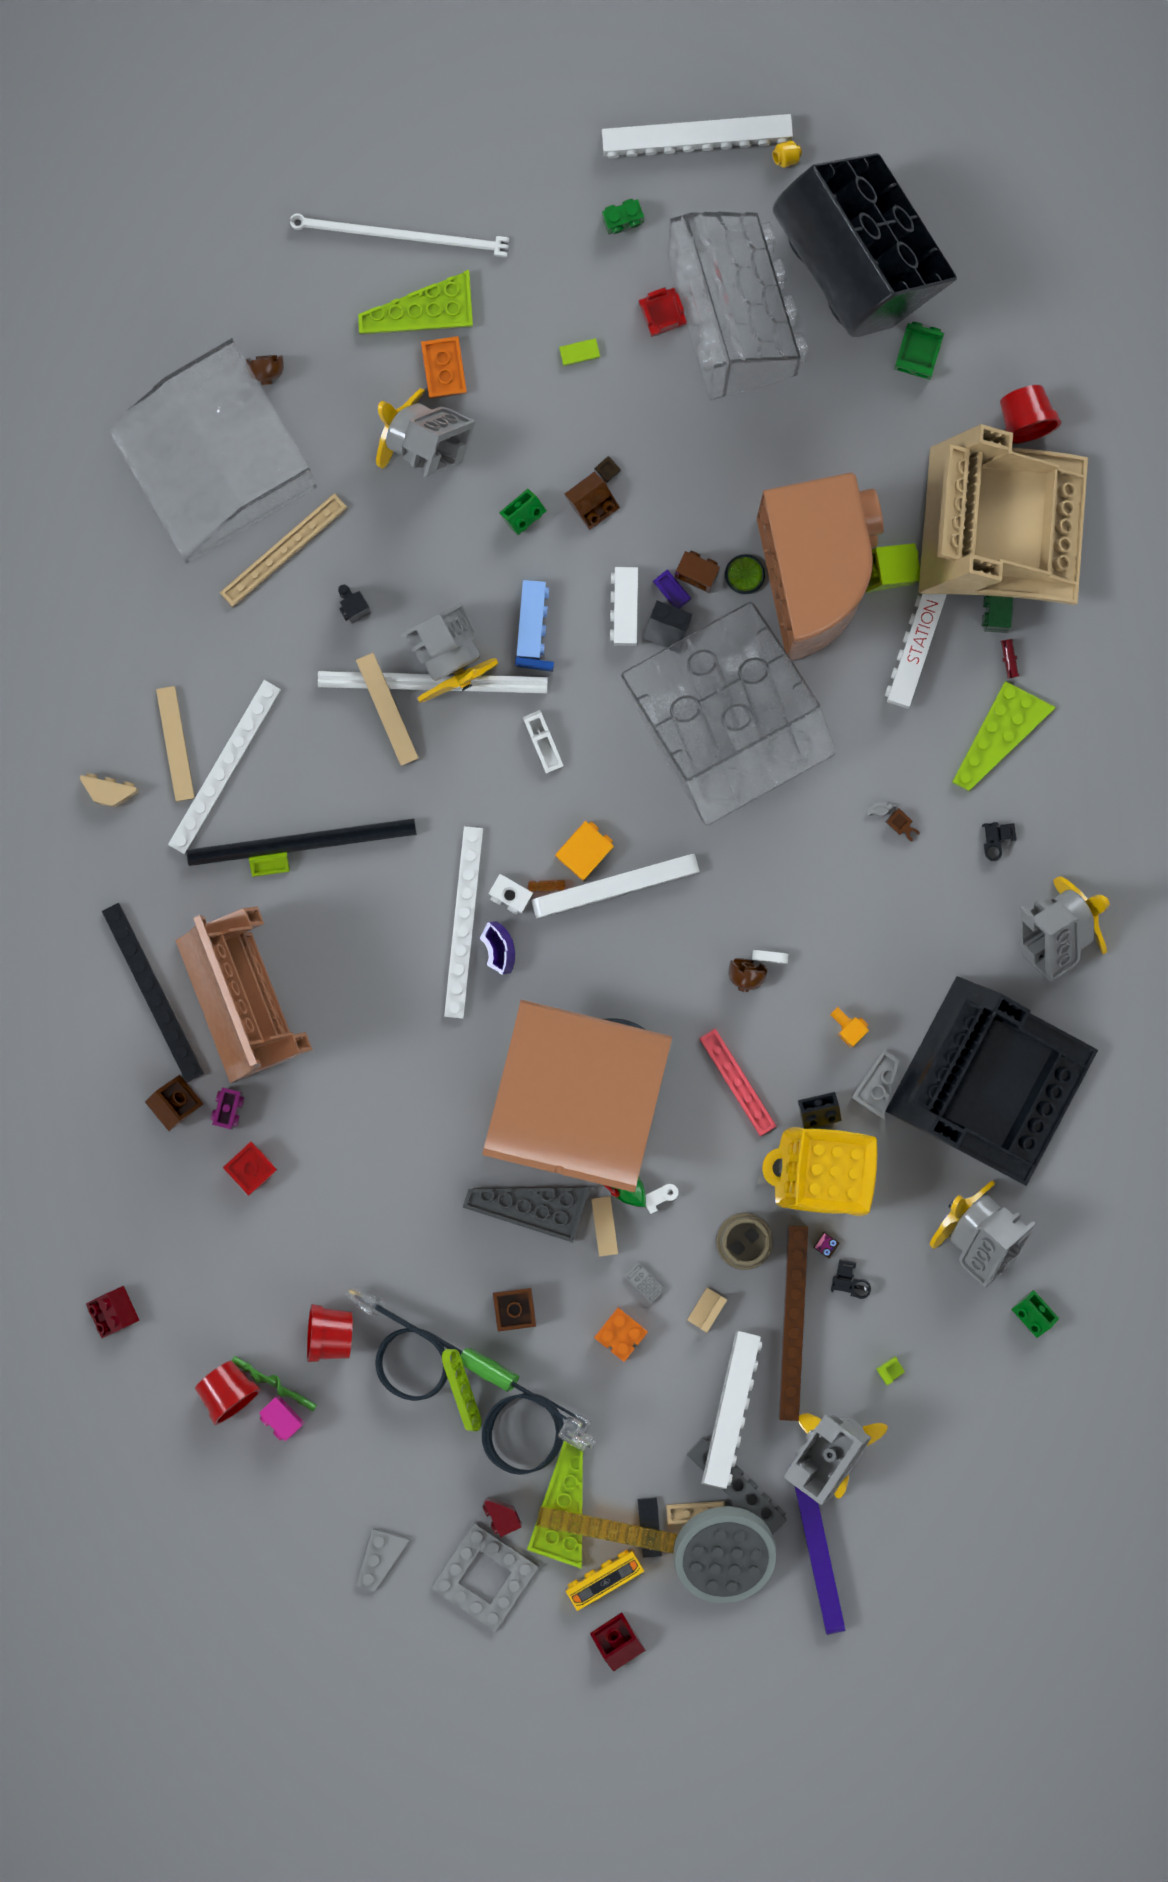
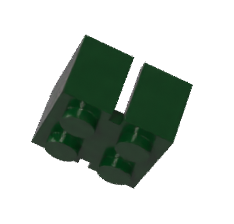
M985 595L983 597V608H986V612L982 615L981 626L985 627L984 632L1008 633L1012 623L1013 597Z

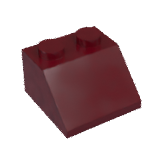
M622 1612L590 1633L602 1657L613 1672L646 1651Z

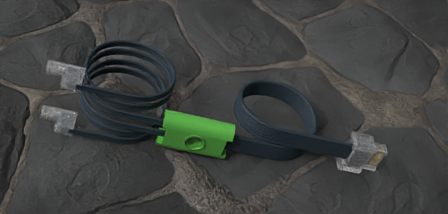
M356 1287L354 1289L349 1288L346 1297L356 1302L355 1307L372 1316V1313L378 1315L380 1312L406 1327L391 1333L384 1339L375 1359L378 1378L383 1386L392 1394L410 1401L428 1399L436 1395L448 1379L443 1366L439 1383L432 1391L423 1396L405 1394L391 1385L384 1374L383 1355L388 1344L395 1337L406 1332H414L431 1342L439 1351L441 1358L445 1348L458 1350L465 1368L506 1392L508 1390L512 1391L514 1388L523 1392V1394L506 1397L495 1404L487 1414L483 1424L482 1445L491 1462L500 1469L517 1475L529 1474L543 1469L555 1459L562 1447L563 1440L582 1452L586 1447L591 1449L594 1447L597 1438L586 1433L591 1425V1420L582 1415H575L548 1398L534 1394L517 1384L520 1376L501 1366L493 1359L482 1355L472 1348H465L462 1351L433 1333L420 1329L383 1308L386 1300L373 1292L361 1291ZM516 1398H525L546 1408L555 1424V1442L550 1454L544 1462L531 1470L518 1469L507 1464L495 1451L492 1441V1430L498 1414L504 1406ZM558 1409L564 1411L565 1413L569 1414L574 1418H567L566 1416L562 1415Z

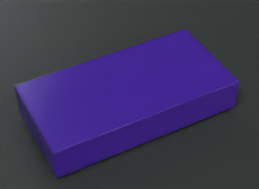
M668 569L653 580L655 586L673 607L680 609L692 599Z

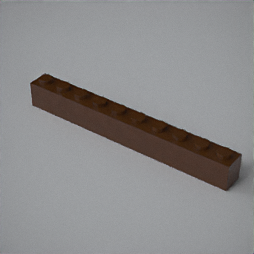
M788 1226L778 1418L785 1421H799L808 1246L807 1226Z

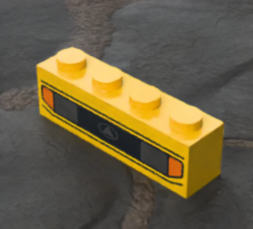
M626 1549L617 1554L618 1558L614 1561L609 1559L601 1564L602 1568L597 1571L592 1569L584 1574L585 1578L578 1581L575 1579L567 1584L568 1588L565 1591L577 1611L644 1572L633 1550L628 1552Z

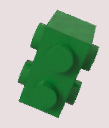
M628 199L623 201L622 205H610L605 208V211H602V218L608 235L612 233L618 234L626 228H635L644 223V214L638 199Z
M527 488L500 511L499 514L507 525L519 535L532 523L541 518L547 510L538 497Z
M1035 1290L1021 1298L1011 1309L1036 1338L1051 1329L1059 1320V1317Z

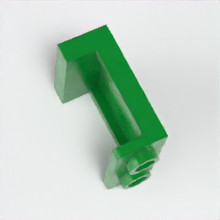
M915 321L908 323L894 370L931 380L944 337L941 329L936 327L926 328L923 327V324Z

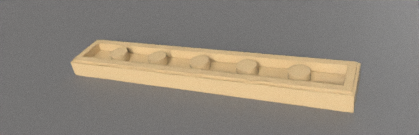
M374 652L356 659L400 765L402 766L418 759L419 757Z
M176 687L156 689L175 801L195 799Z

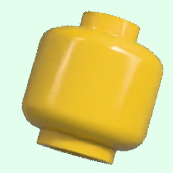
M792 140L777 144L772 152L775 164L782 168L798 164L802 155L801 147Z

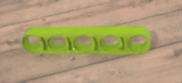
M445 1349L442 1354V1363L464 1427L467 1431H479L482 1420L460 1354L456 1349Z

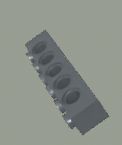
M702 1437L687 1453V1456L704 1471L706 1465L705 1456L708 1454L711 1440L709 1438L705 1440ZM737 1465L731 1467L730 1474L733 1475L731 1485L727 1486V1489L722 1490L742 1509L748 1510L760 1517L773 1535L787 1521L784 1517L786 1513L779 1506L775 1508L770 1503L772 1499L765 1492L763 1494L759 1493L756 1490L758 1485L751 1479L747 1481L742 1476L744 1472ZM737 1480L743 1482V1488L739 1491L734 1490L732 1487L733 1483ZM755 1494L757 1496L756 1503H747V1496ZM767 1507L771 1509V1515L764 1518L760 1515V1512L763 1508Z

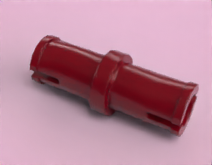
M1013 639L1000 641L1004 656L1002 661L1005 662L1007 679L1019 677L1016 663L1018 658L1017 655L1015 656Z

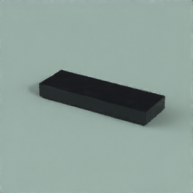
M657 1497L637 1499L643 1558L662 1556Z

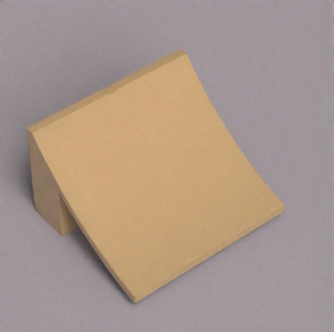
M983 424L930 447L918 593L1003 596L1069 605L1078 604L1088 457L1043 450L1012 448L1013 433Z

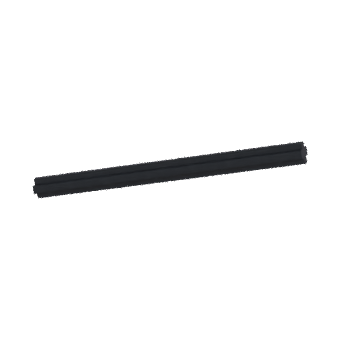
M413 818L186 850L188 865L193 866L261 855L417 835L415 819Z

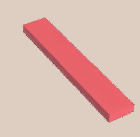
M716 1028L699 1038L759 1136L775 1128L776 1124Z

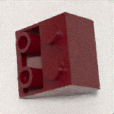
M124 1286L86 1303L88 1312L101 1338L140 1321Z
M490 1497L485 1498V1504L482 1507L486 1516H491L492 1518L491 1527L495 1535L499 1534L500 1537H503L522 1528V1522L514 1506Z

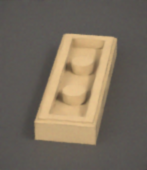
M724 1501L666 1505L668 1525L685 1524L697 1514L711 1508L723 1507L725 1503Z

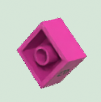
M279 1395L259 1412L261 1415L259 1419L264 1425H270L274 1429L273 1434L280 1441L282 1439L284 1441L288 1440L305 1423Z

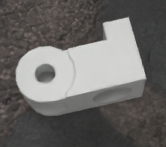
M667 1184L646 1194V1207L649 1213L652 1214L658 1211L656 1205L666 1200L672 1201L676 1199L678 1188L673 1184Z

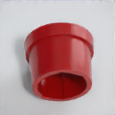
M1030 385L1016 389L1000 400L1006 426L1004 431L1013 433L1012 444L1026 443L1052 433L1061 425L1058 413L1053 410L1042 385Z
M311 1304L307 1332V1362H319V1359H349L352 1343V1312L326 1309L321 1305Z
M232 1360L214 1369L195 1387L196 1392L210 1412L209 1417L214 1425L221 1424L237 1414L261 1392L258 1385L254 1381H250Z

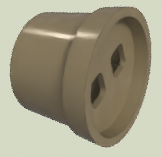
M742 1212L731 1215L723 1221L717 1231V1252L721 1259L732 1268L738 1270L757 1268L771 1254L773 1248L771 1229L761 1217L755 1214ZM750 1228H754L759 1234V1238L753 1243L745 1236V1233ZM737 1240L745 1247V1250L739 1255H736L730 1248Z

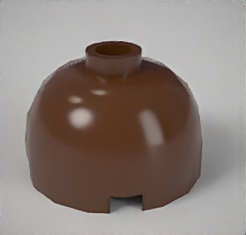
M277 355L257 356L256 360H251V358L245 359L248 374L253 380L261 381V385L273 384L272 380L282 375L284 369L283 355H280L278 359Z
M735 958L734 961H730L728 974L730 981L738 987L739 991L749 992V990L757 989L764 983L768 968L759 963V966L754 965L753 960Z

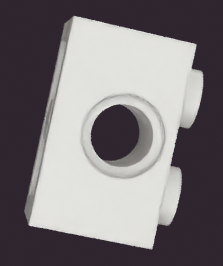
M499 874L488 893L491 896V901L498 905L501 903L507 905V910L516 915L518 912L523 913L533 896L531 891ZM511 890L515 893V898L512 901L505 899L504 895L507 891Z

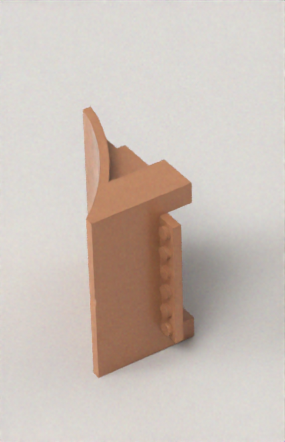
M258 906L242 908L207 924L203 915L194 917L196 925L175 941L199 1004L204 1012V1017L229 1082H236L313 1050L306 1032L293 1034V1032L289 1031L252 932H247L264 925Z
M521 999L482 1155L635 1193L673 1036Z

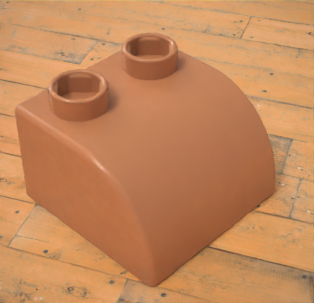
M845 473L764 490L757 513V523L788 662L809 656L834 641L853 619L867 590L873 568L872 548L877 547V535L884 532V525L876 490L871 488L859 491L857 478L854 473Z

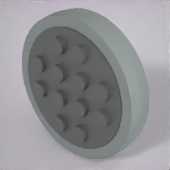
M731 1506L711 1508L691 1518L680 1530L674 1545V1566L681 1583L695 1596L716 1603L736 1602L752 1596L768 1582L776 1564V1545L768 1526L754 1513Z

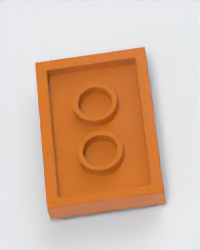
M459 337L422 341L421 346L429 399L466 394Z

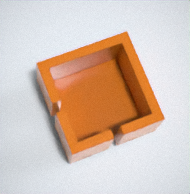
M617 1307L594 1338L607 1349L611 1346L612 1349L610 1351L625 1362L635 1349L632 1345L634 1343L638 1345L648 1331Z

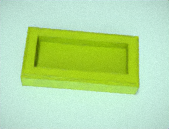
M596 338L559 347L563 366L600 358Z
M287 852L249 857L252 877L290 872Z

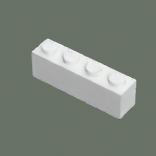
M615 567V572H611V584H615V591H611V603H614V610H610V622H614V629H610V641H614V646H637L638 567Z

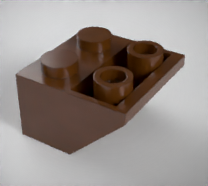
M595 471L564 494L589 530L620 508L606 483Z

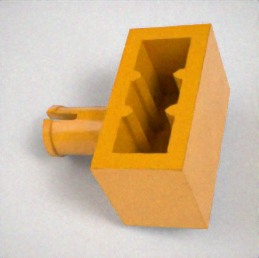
M839 1007L830 1014L842 1026V1030L837 1035L850 1048L869 1031L866 1028L868 1024L861 1017L858 1019L856 1017L849 1018Z

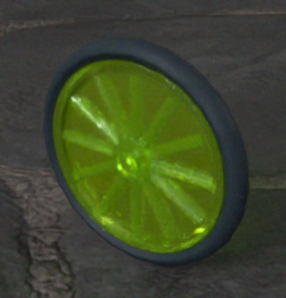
M747 554L739 555L731 559L727 564L725 579L733 591L739 594H751L762 586L765 579V570L762 563L756 557Z

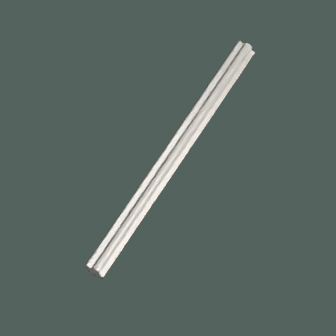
M318 671V687L368 689L361 672ZM383 673L389 689L430 690L454 676L447 675L434 681L430 674ZM480 675L470 681L472 686L464 691L547 693L548 677ZM459 686L451 691H462L461 689L463 688Z

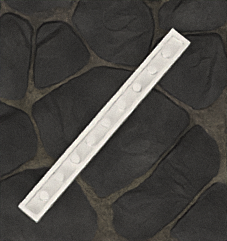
M266 680L262 682L168 843L169 846L186 854V850L189 849L281 689Z
M464 826L444 1017L464 1019L483 828Z

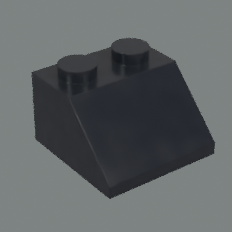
M657 600L643 639L679 652L692 619V614Z

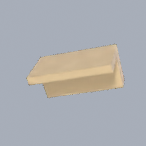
M707 1287L687 1320L707 1333L727 1299Z

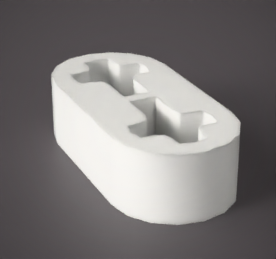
M760 950L752 951V960L788 964L789 954Z

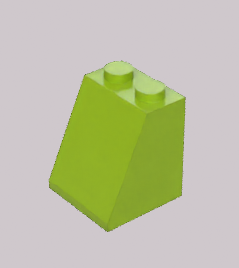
M915 543L872 549L873 568L865 593L913 585L919 582V552L916 549Z

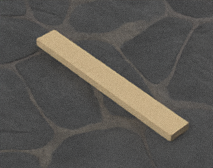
M334 493L225 587L220 594L233 608L347 509V506Z

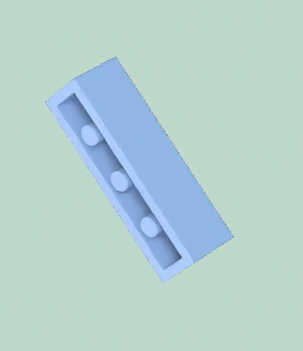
M523 580L517 657L540 660V655H544L545 644H541L542 636H546V625H543V617L547 618L548 606H544L545 599H549V587H546V582Z

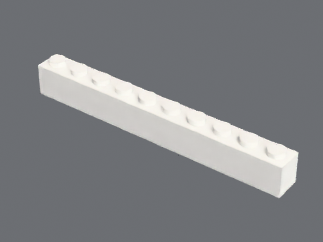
M791 114L602 129L603 156H608V158H618L619 155L635 157L641 153L655 155L657 152L673 154L679 150H683V152H693L694 149L710 151L716 147H721V149H731L732 146L748 148L754 144L769 146L770 143L780 144L793 138Z

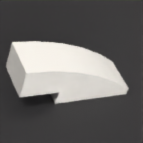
M538 710L522 717L545 773L563 767L541 711Z

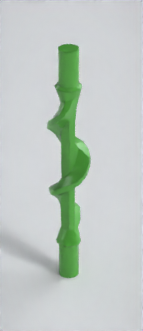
M234 1356L232 1358L236 1366L243 1369L244 1372L250 1373L256 1383H268L277 1388L279 1396L291 1397L299 1405H303L311 1411L315 1410L317 1406L315 1403L306 1399L305 1396H301L295 1391L291 1392L283 1387L278 1376L270 1375L267 1377L238 1357Z

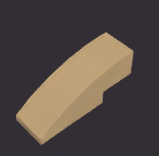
M611 1197L593 1198L591 1200L599 1257L618 1254Z

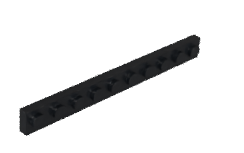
M120 903L103 910L102 913L185 1081L189 1082L203 1075L201 1066Z

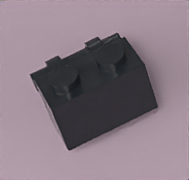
M347 585L339 586L338 592L340 597L344 599L340 601L342 607L339 610L345 621L350 620L351 624L371 613L360 591L352 594Z

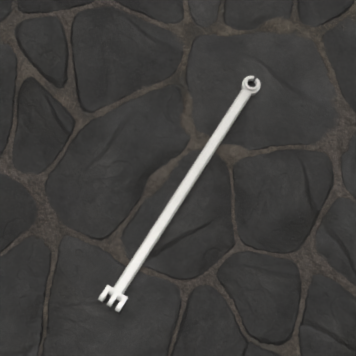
M298 213L290 218L291 227L295 230H301L305 227L493 250L496 257H507L508 254L507 252L500 251V249L508 250V245L501 244V242L508 243L509 238L496 236V241L310 219L304 218L303 215ZM300 220L301 225L296 226L294 222Z

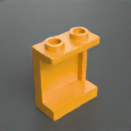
M586 821L555 854V857L583 882L614 848L612 845L614 841L606 834L602 836L598 832L599 828L593 822L587 823Z

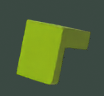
M896 1356L875 1368L887 1386L905 1372Z

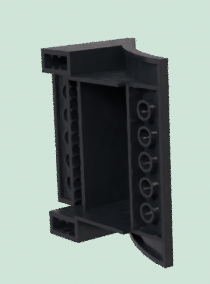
M956 976L885 1112L1027 1186L1098 1049L1030 1013L1031 1010L1007 996Z

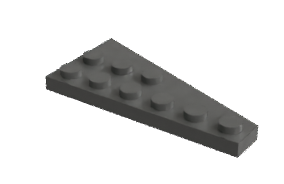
M590 1187L468 1189L463 1208L573 1243Z

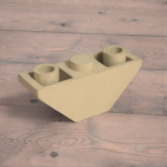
M86 773V776L80 775L81 782L97 804L117 807L138 794L139 791L138 788L134 787L135 784L124 781L123 784H118L116 779L108 777L101 780L97 779V775Z

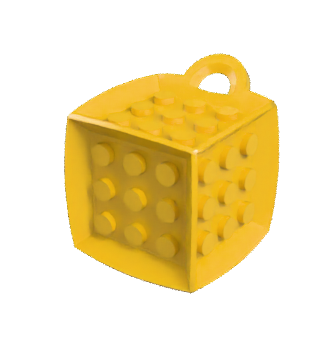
M787 1128L783 1131L779 1148L770 1151L762 1165L764 1178L769 1184L775 1186L777 1206L809 1212L846 1213L854 1216H865L870 1213L877 1172L876 1137L839 1130ZM777 1159H782L781 1177L776 1176L773 1172V1164Z

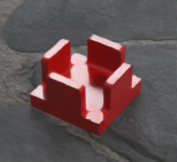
M666 287L650 292L646 298L638 300L651 337L687 324L684 308L675 288L666 290Z
M252 1141L222 1167L248 1196L260 1188L278 1170Z

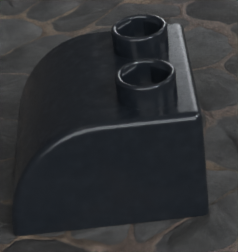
M878 153L813 164L780 194L773 205V214L787 235L793 252L811 273L826 297L833 316L852 337H861L893 328L957 280L953 269L887 164Z

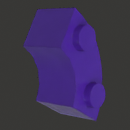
M497 921L488 922L480 937V940L485 943L488 949L489 959L487 965L501 974H510L515 964L513 940L502 924Z

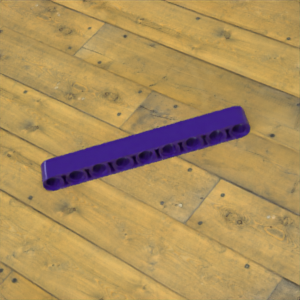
M794 1486L826 1635L844 1632L846 1629L819 1504Z

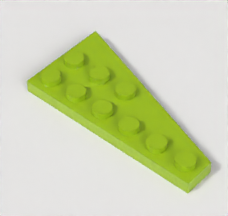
M469 269L439 283L431 284L404 297L394 299L387 304L359 313V334L473 327Z
M1005 681L952 783L970 791L1056 707Z
M564 1439L527 1547L529 1551L581 1569L582 1444L578 1443L576 1445V1442Z

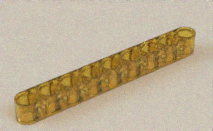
M540 1506L536 1526L672 1554H674V1545L678 1533L658 1531L657 1529L647 1527L642 1528L638 1525Z

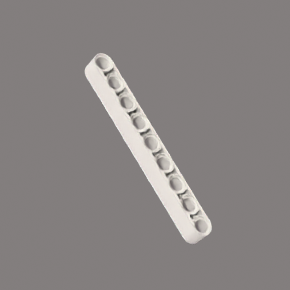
M690 854L532 899L531 902L537 919L699 873L700 870L695 854Z

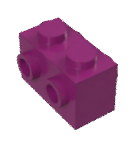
M223 1087L221 1091L218 1090L216 1096L217 1108L213 1109L211 1115L212 1125L233 1130L234 1126H238L240 1118L237 1115L238 1109L243 1107L245 1099L242 1096L243 1092Z

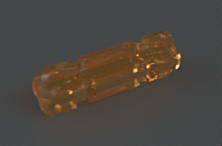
M554 880L528 882V890L531 892H536V890H565L564 880H557V882H554Z

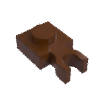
M897 808L885 821L898 835L905 832L906 838L911 842L913 839L910 837V832L915 831L916 834H920L917 829L909 826L913 821L900 808Z

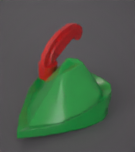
M638 1177L635 1193L604 1185L611 1192L612 1196L623 1203L636 1207H646L645 1189L640 1177Z

